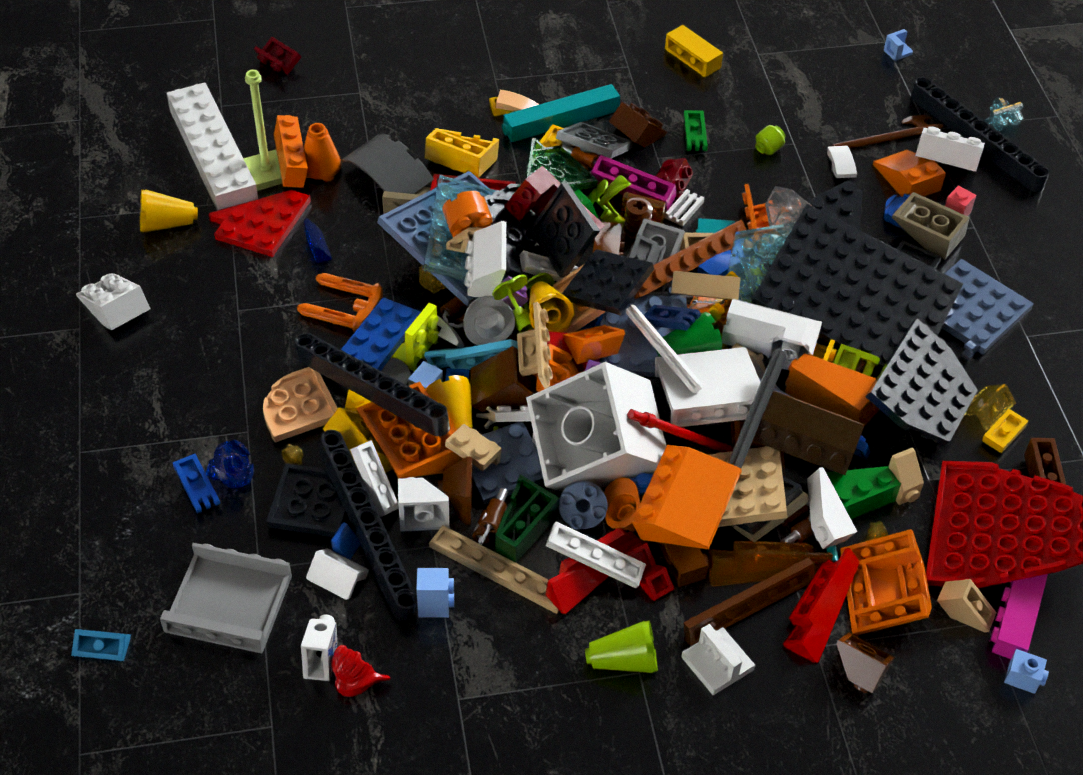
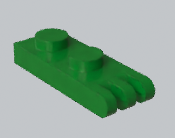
M684 110L683 119L687 151H691L692 146H694L695 151H699L700 146H702L703 151H707L708 144L704 111Z

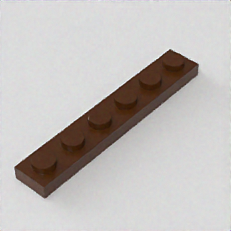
M806 558L795 563L791 567L683 622L685 641L690 646H693L699 642L701 628L710 624L715 631L722 627L725 629L810 584L814 577V562Z

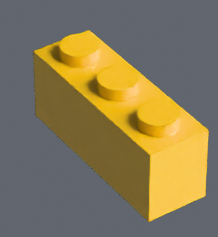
M684 25L666 34L665 49L702 76L707 77L721 68L723 52Z

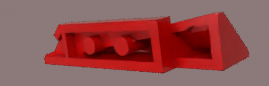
M617 528L597 540L620 552H624L642 542L633 532L629 531L627 533L621 528ZM568 557L561 561L559 575L548 580L545 595L562 614H566L609 576Z

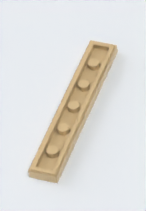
M444 525L441 526L429 542L430 548L556 614L559 612L558 608L545 595L548 579Z

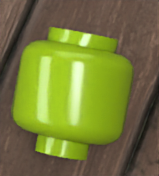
M766 126L755 137L756 149L762 154H774L784 146L785 133L778 126Z

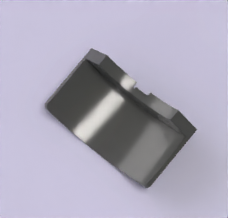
M378 134L342 159L343 162L352 163L361 168L383 191L414 194L434 180L419 158L414 160L408 153L409 148L399 140L397 142L392 141L391 136L387 134Z

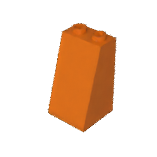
M806 353L798 360L794 359L789 365L788 370L790 373L785 382V393L863 423L865 424L864 427L879 412V409L865 397L876 378Z

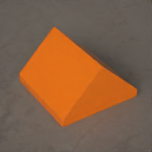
M600 325L563 334V338L575 362L580 364L588 362V360H596L618 354L625 331L607 325Z

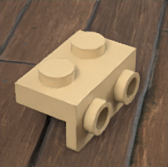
M465 424L458 428L445 442V447L463 459L472 457V464L482 471L491 463L495 465L500 463L502 448L494 441L488 440L477 430L471 429Z

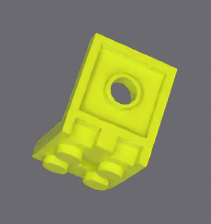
M431 303L427 304L405 331V342L400 345L391 357L403 361L412 371L417 369V363L420 359H425L424 354L429 351L432 344L436 345L438 343L439 332L437 323L439 318L437 316V306Z

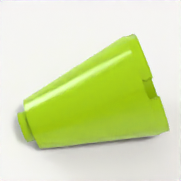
M642 621L589 642V648H585L587 664H592L593 669L645 673L657 672V657L650 621Z

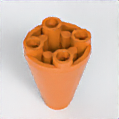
M321 123L310 125L304 144L308 167L306 178L331 181L334 179V175L341 169L340 156L325 126Z

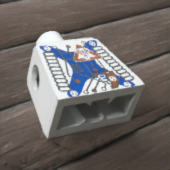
M322 615L319 619L309 620L301 644L304 679L330 681L332 672L331 659L337 648L336 622L330 615ZM317 651H322L321 658L316 655Z

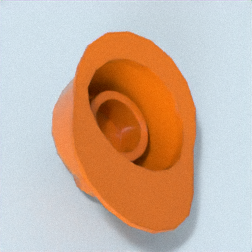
M617 478L610 482L604 491L608 501L605 519L607 524L613 529L621 528L634 532L635 527L632 520L641 503L638 488L629 478Z

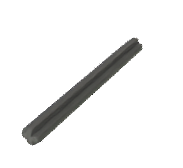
M775 349L773 351L728 463L742 468L786 360L787 354L782 349Z

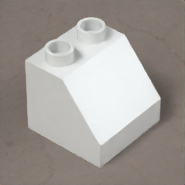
M603 362L526 397L545 487L562 492L568 485L577 481H589L599 487H607L610 482L617 478L633 479L640 473L654 474L666 448L663 431L654 427L650 429L641 426L640 422L627 417L628 411L633 409L642 413L649 412L660 419L650 380L610 363Z

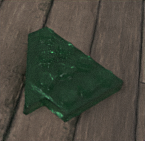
M535 137L532 138L529 146L525 179L543 166L560 183H568L573 191L595 188L599 180L561 146L545 147Z

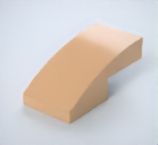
M500 90L496 102L497 109L519 111L539 105L525 96L505 90Z

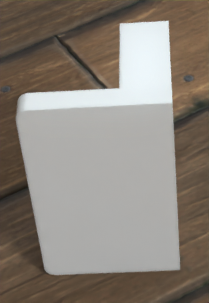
M327 548L316 551L306 579L347 600L351 598L356 582L366 579L369 570Z

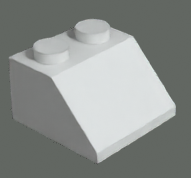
M408 477L398 479L400 531L439 530L442 525L450 528L449 497L424 478Z

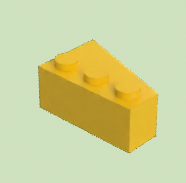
M436 128L426 137L425 158L462 173L470 171L479 178L497 160L499 139L493 138L492 141L482 140L479 135H474L473 138L461 136V132Z

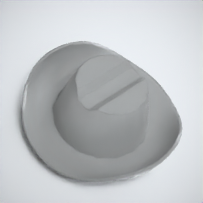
M493 296L480 297L474 300L466 310L463 323L464 331L467 338L476 345L504 341L514 330L515 316L512 309L503 300H495Z

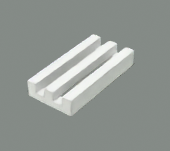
M686 189L667 210L665 218L683 227L704 203V197L700 196L698 198L696 193L690 194V190ZM692 202H695L691 206V208L683 215V217L681 219H678L681 216V214H683L687 210L689 205Z

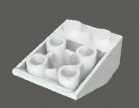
M112 273L103 276L101 281L95 284L84 286L81 289L82 291L76 293L77 297L100 323L111 330L150 310L149 304L139 285Z

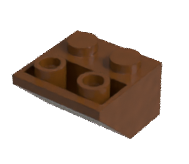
M622 102L609 120L612 125L632 141L643 147L652 144L668 133L662 128L663 123L656 118H652L649 116L650 113L633 103L628 105Z

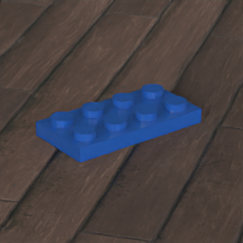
M383 297L341 350L381 371L403 343L405 331L421 311Z

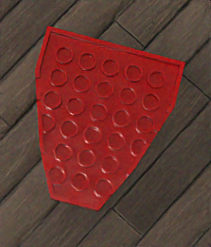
M942 461L926 571L928 586H944V583L948 581L971 579L977 588L1055 573L1083 564V496L1073 492V487L1036 475L1034 478L1023 476L1019 470L1012 469L1011 472L1000 469L998 464L992 462Z

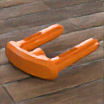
M327 273L318 274L316 281L321 285L369 297L368 301L358 298L354 301L353 310L358 312L356 316L308 303L299 304L297 311L303 316L353 328V332H355L383 298V288L379 283L371 285Z

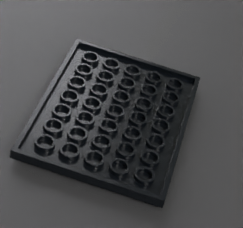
M806 204L755 292L751 303L821 321L822 325L818 338L830 343L831 339L835 340L834 346L837 348L844 344L879 357V364L875 368L882 371L914 320L919 319L938 336L964 283Z

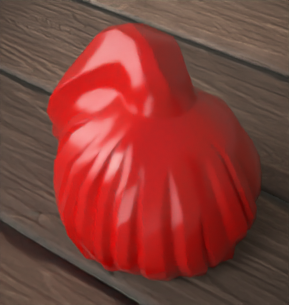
M345 645L338 646L333 653L331 667L336 676L335 687L343 696L353 697L362 694L375 683L391 679L388 675L375 672L372 665L361 659L360 652L348 649Z

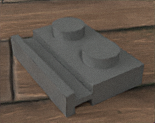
M638 234L628 257L652 262L654 265L663 259L667 247H661L657 245V242Z

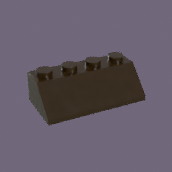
M773 390L754 441L846 475L865 424Z

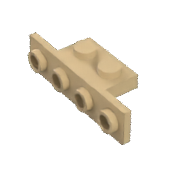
M535 302L533 303L535 329L517 334L519 372L522 377L538 373V378L546 389L550 387V379H553L552 370L548 363V360H551V352L547 346V341H550V335L546 328V323L549 320L546 309H542L539 303Z

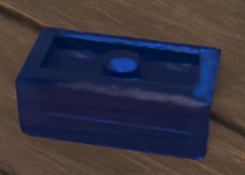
M308 218L304 219L305 235L315 261L319 263L331 260L332 257L322 231Z

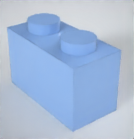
M417 568L418 617H449V607H454V578H449L448 568Z

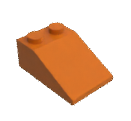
M909 150L873 161L875 168L901 197L904 194L911 195L913 192L924 197L941 191L946 172L936 161L915 156L916 153Z

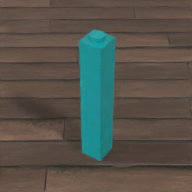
M610 84L504 115L502 131L511 142L545 133L552 124L563 128L611 114L620 105V95L614 86Z

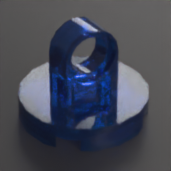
M237 440L225 441L219 444L214 452V458L208 462L206 475L213 480L222 481L229 488H240L249 484L254 472L253 463L249 464L247 457L250 455L249 450L243 443Z

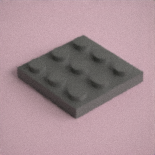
M582 122L557 131L556 139L562 141L563 145L577 146L582 152H593L599 154L598 157L602 155L610 159L631 150L634 145V141Z

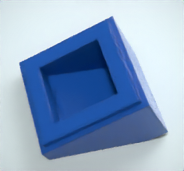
M343 523L331 540L333 552L351 560L360 546L357 536L347 523Z

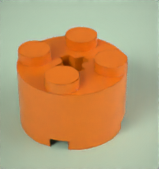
M477 191L461 192L457 194V199L453 201L451 199L447 200L442 208L453 237L469 227L486 228L491 226L493 221L484 196H481L480 192Z

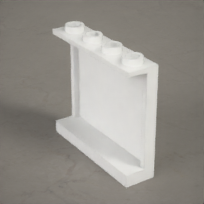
M746 347L678 355L703 385L702 390H699L696 394L689 390L663 357H655V377H660L671 410V424L686 427L746 419L760 385V380Z

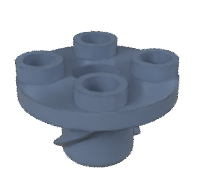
M577 481L571 483L562 491L559 500V512L563 520L571 528H592L606 517L608 501L604 491L598 485L589 481Z

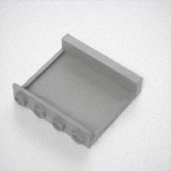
M193 543L194 556L170 611L164 610L160 618L164 632L263 653L292 578L290 563L281 559L264 558L257 554L240 553L234 549L216 548L210 544Z

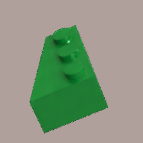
M888 466L847 470L846 475L837 472H826L850 519L896 501L901 483Z

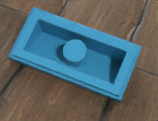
M75 629L71 656L124 661L131 635Z

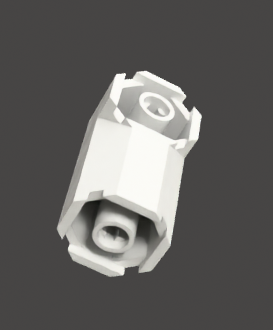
M732 299L726 317L727 322L722 333V343L730 346L738 343L750 351L766 355L768 359L769 356H772L775 349H782L787 354L782 369L788 370L791 362L794 359L798 360L804 353L813 356L822 322Z

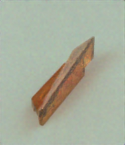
M734 541L733 551L709 549L710 583L712 586L764 581L806 558L814 562L815 575L821 564L827 560L832 562L833 554L830 552H813V546L807 543Z

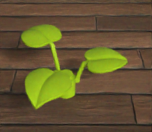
M622 175L615 178L609 186L608 181L603 179L597 185V188L590 192L587 198L592 204L596 201L604 210L600 217L602 222L622 223L623 227L625 219L609 203L612 197L631 185Z
M539 273L529 280L525 275H518L509 281L499 284L493 290L492 295L495 300H501L509 296L515 307L513 313L515 316V326L519 333L532 330L533 327L529 321L528 302L524 304L525 309L521 306L519 307L512 293L526 286V293L529 296L532 285L541 281L553 285L555 282L550 274Z

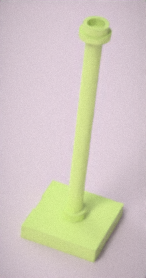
M249 70L246 73L245 82L250 85L260 154L243 159L256 183L258 191L283 183L276 149L272 151L267 149L258 85L262 78L257 70Z

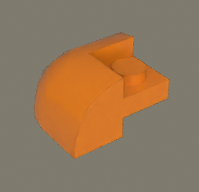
M550 343L547 345L551 352V360H548L553 374V379H550V387L581 373L578 372L576 365L573 363L572 355ZM538 373L532 374L537 377L536 391L544 390L545 388L538 378Z

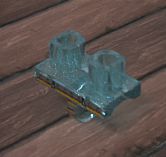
M1001 97L996 98L993 101V105L990 106L992 111L990 118L985 119V121L990 125L992 124L998 131L1005 129L1009 125L1006 119H1009L1012 126L1019 125L1024 120L1020 112L1024 105L1022 102L1010 105L1009 101H1005Z

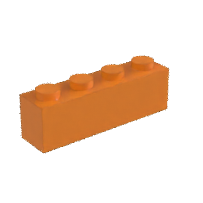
M277 115L274 140L283 186L304 188L308 167L298 117Z

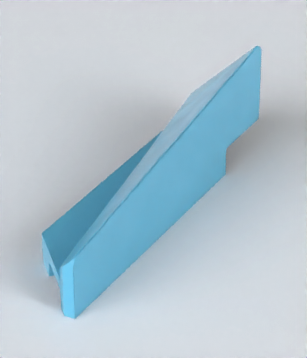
M509 339L473 347L435 349L425 352L424 356L429 364L435 365L438 368L450 367L451 369L470 370V368L512 346L518 349V342Z

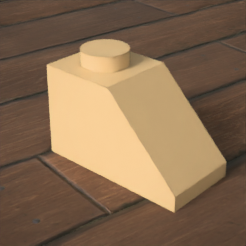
M912 447L892 455L889 469L901 483L896 498L898 505L917 500L924 484L916 452Z
M971 579L945 582L937 599L950 618L980 631L989 632L996 611Z

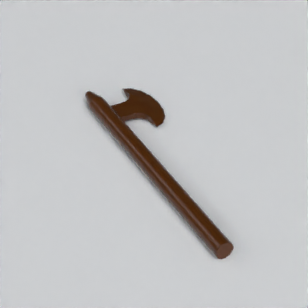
M913 115L903 119L902 124H913L916 126L914 128L832 144L831 147L848 146L849 149L920 135L924 128L936 127L941 129L943 124L927 125L924 121L932 117L928 115Z

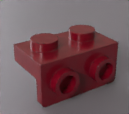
M271 37L262 49L257 46L254 48L258 54L257 58L264 64L268 62L278 73L282 71L288 75L301 59V55L274 37Z
M686 158L668 159L664 161L655 177L675 184V199H678L692 178L693 171Z

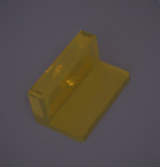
M1007 384L985 386L973 398L965 415H977L984 430H988L1008 409H1011L1016 404V401Z

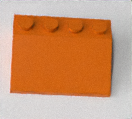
M420 381L409 386L430 397ZM373 402L356 408L357 413L398 478L441 474L445 469L463 460L462 457L445 447L446 440L454 433L451 427L446 435L433 436Z
M667 445L632 520L640 539L709 549L742 472L741 468L690 447Z

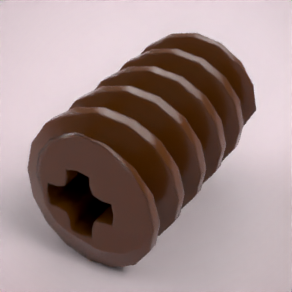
M631 198L626 202L624 232H626L625 240L630 244L634 243L643 219H652L653 207L644 198Z

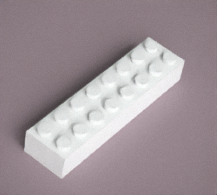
M206 83L167 92L170 112L216 210L257 200L256 183Z

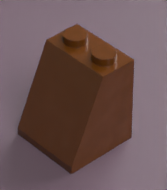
M514 346L470 368L471 404L482 413H489L486 410L488 406L493 410H497V406L500 405L511 406V409H520V405H528L526 397L538 392L536 391L537 377L532 374L522 377L520 374L518 349Z

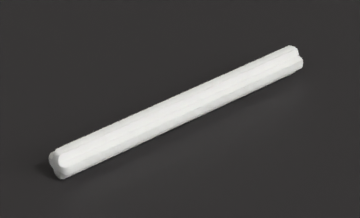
M630 305L626 309L628 317L693 394L702 390L703 385L645 316L635 305Z

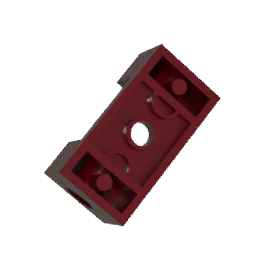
M541 166L524 180L504 207L519 221L531 211L539 216L561 183ZM584 206L601 231L605 225Z

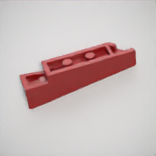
M850 548L844 549L841 557L833 563L827 560L821 564L789 617L793 625L797 626L784 641L783 645L785 648L814 663L820 661L859 566V560Z

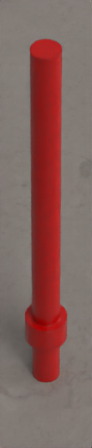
M630 409L627 413L629 419L640 422L641 426L650 429L654 427L722 453L733 451V447L728 444L660 420L649 412L642 413Z

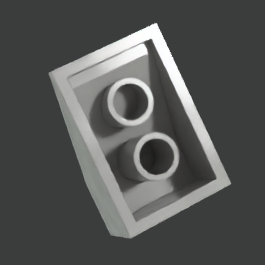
M644 218L637 235L640 234L653 240L661 247H667L663 259L679 252L685 231ZM667 284L653 290L652 292H665Z

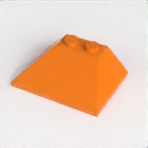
M912 529L840 548L841 555L844 549L850 548L859 560V566L847 592L853 635L865 634L929 617L932 606L926 572Z

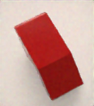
M642 541L622 552L646 564L639 585L652 600L655 601L674 590L666 567L656 565L647 542Z

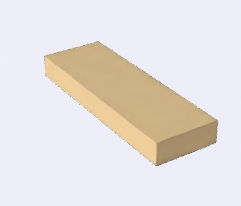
M674 271L671 294L738 300L741 278Z

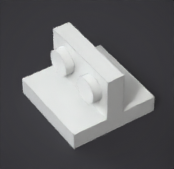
M710 624L701 628L699 642L683 651L681 656L712 695L749 674L755 668V664L723 627L715 631Z

